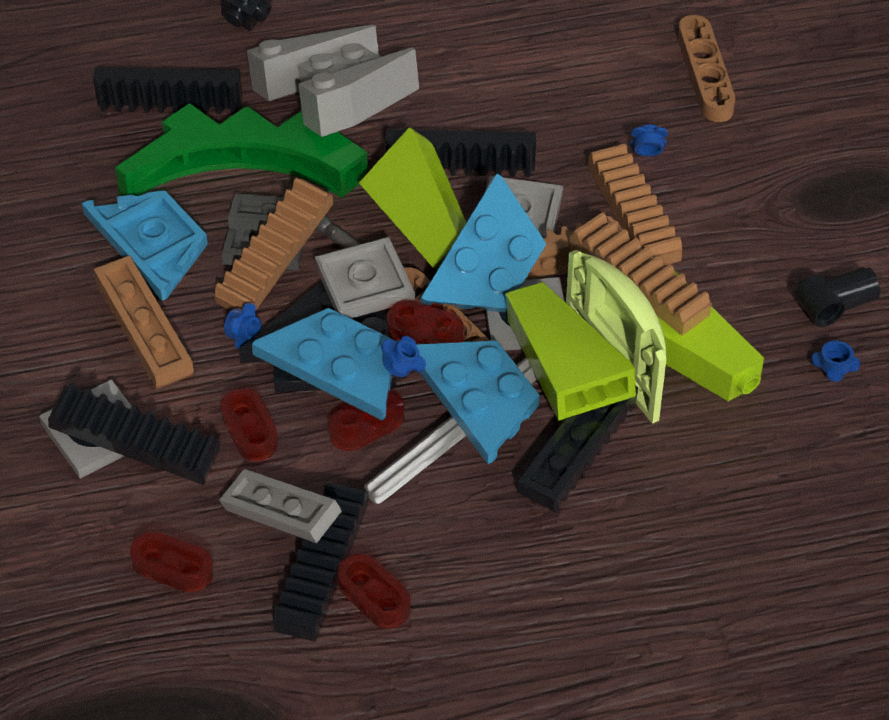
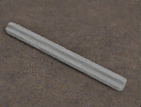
M527 358L517 364V367L531 384L537 380ZM452 416L369 480L364 485L365 491L368 492V499L374 504H381L463 439L466 435Z

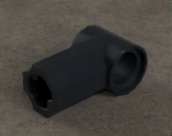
M862 267L828 280L823 275H812L799 284L795 291V297L818 327H826L840 319L846 310L879 299L881 289L875 272L870 267Z

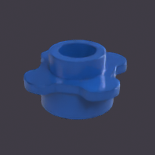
M651 124L631 130V136L634 139L630 140V146L634 148L635 153L641 156L651 157L659 155L667 145V140L664 137L668 136V130Z
M252 303L244 304L243 309L235 308L231 310L225 320V334L229 339L236 340L235 347L237 349L262 329V323L255 315L256 307Z
M403 336L398 341L386 339L382 343L381 350L384 353L382 358L383 364L392 375L406 377L413 370L422 372L425 369L426 362L419 356L416 342L411 337Z
M837 340L827 342L822 347V351L815 352L811 359L812 364L820 367L826 374L827 379L833 382L841 381L843 375L850 371L856 372L860 368V360L854 357L852 347L845 342Z

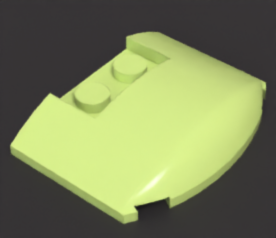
M578 250L570 252L566 303L632 362L635 367V384L638 387L635 403L652 424L659 421L667 358L663 331L653 307L636 284L613 265L598 257L583 254Z

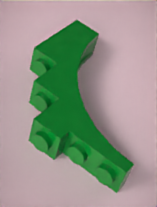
M190 103L162 121L164 135L153 140L145 148L115 167L119 194L121 196H140L156 186L183 176L212 170L240 168L269 170L294 175L318 184L342 198L359 186V182L368 173L367 152L339 132L323 137L319 136L303 124L302 111L285 120L279 127H276L246 106L219 125Z

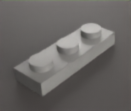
M246 469L240 473L219 499L226 511L314 543L320 540L342 511L334 499Z

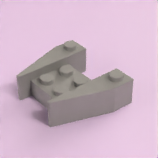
M373 24L283 40H265L258 47L247 50L252 90L268 101L299 92L303 124L321 137L353 127L419 90L415 48L411 47L381 57L378 52L376 26Z

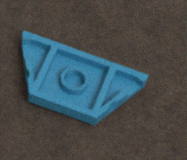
M496 174L419 300L422 304L456 305L455 308L463 309L479 307L484 308L486 311L505 313L507 311L505 293L521 288L546 246V242L503 177L499 174Z
M165 190L148 192L141 196H118L117 204L94 206V200L81 203L83 214L123 258L131 256L146 284L162 301L169 297L208 245L207 234Z
M327 308L259 338L252 343V353L254 356L382 421L386 417L387 398L391 387L392 374L383 364L382 358L384 353L381 350V345L386 339L395 340Z
M498 341L416 344L419 356L426 362L425 369L419 373L486 463H492L497 458V451L507 438L512 439L520 430L521 422L528 419L537 409L540 395Z

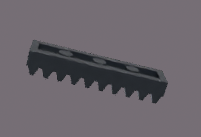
M95 67L93 75L97 105L100 106L102 112H105L110 105H113L116 112H120L124 106H128L130 112H135L138 106H142L144 112L148 113L153 106H157L159 113H163L167 107H171L173 113H176L181 107H185L190 103L194 107H200L204 114L210 108H215L217 114H221L225 108H229L231 114H236L242 106L243 95L240 70Z
M387 129L386 152L406 130ZM415 130L433 144L443 169H448L451 176H455L459 169H463L466 176H470L474 169H477L481 176H485L488 170H493L495 176L496 174L501 175L503 170H507L511 177H515L518 170H522L525 177H530L531 173L535 171L536 132Z
M72 382L68 386L65 385L48 418V426L51 429L202 485L205 484L220 451V442H218L213 434L204 437L197 428L193 431H188L183 423H178L176 426L172 425L167 417L158 420L151 411L142 414L137 406L133 405L130 408H126L121 400L117 399L114 403L110 402L105 394L96 397L91 389L86 388L84 391H80L76 384Z
M636 386L635 397L566 418L519 479L517 493L557 513L561 501H566L570 489H575L578 478H583L587 466H592L595 455L599 456L601 454L603 444L609 443L612 432L616 433L620 421H625L628 410L632 412L634 409L638 387Z
M329 482L324 484L323 496L336 500L342 511L317 543L302 539V549L297 551L296 564L293 563L291 566V576L286 579L285 591H281L279 606H275L273 618L274 632L316 642L369 504L368 492Z

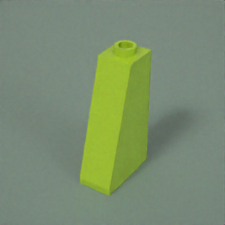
M409 127L364 176L359 184L429 264L438 270L465 227L466 220L433 144Z
M712 306L710 315L683 335L679 334L658 317L665 339L667 366L728 402L741 394L751 393L760 384L764 357Z
M544 282L505 293L508 322L558 421L636 396L635 367L632 362Z

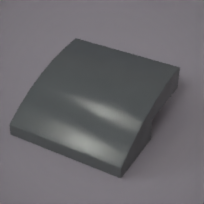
M248 194L234 195L228 215L229 229L222 250L223 265H233L235 259H241L243 248H249L252 236H258L260 225H266L269 213H275L277 202H283L284 197ZM304 245L286 270L299 271Z

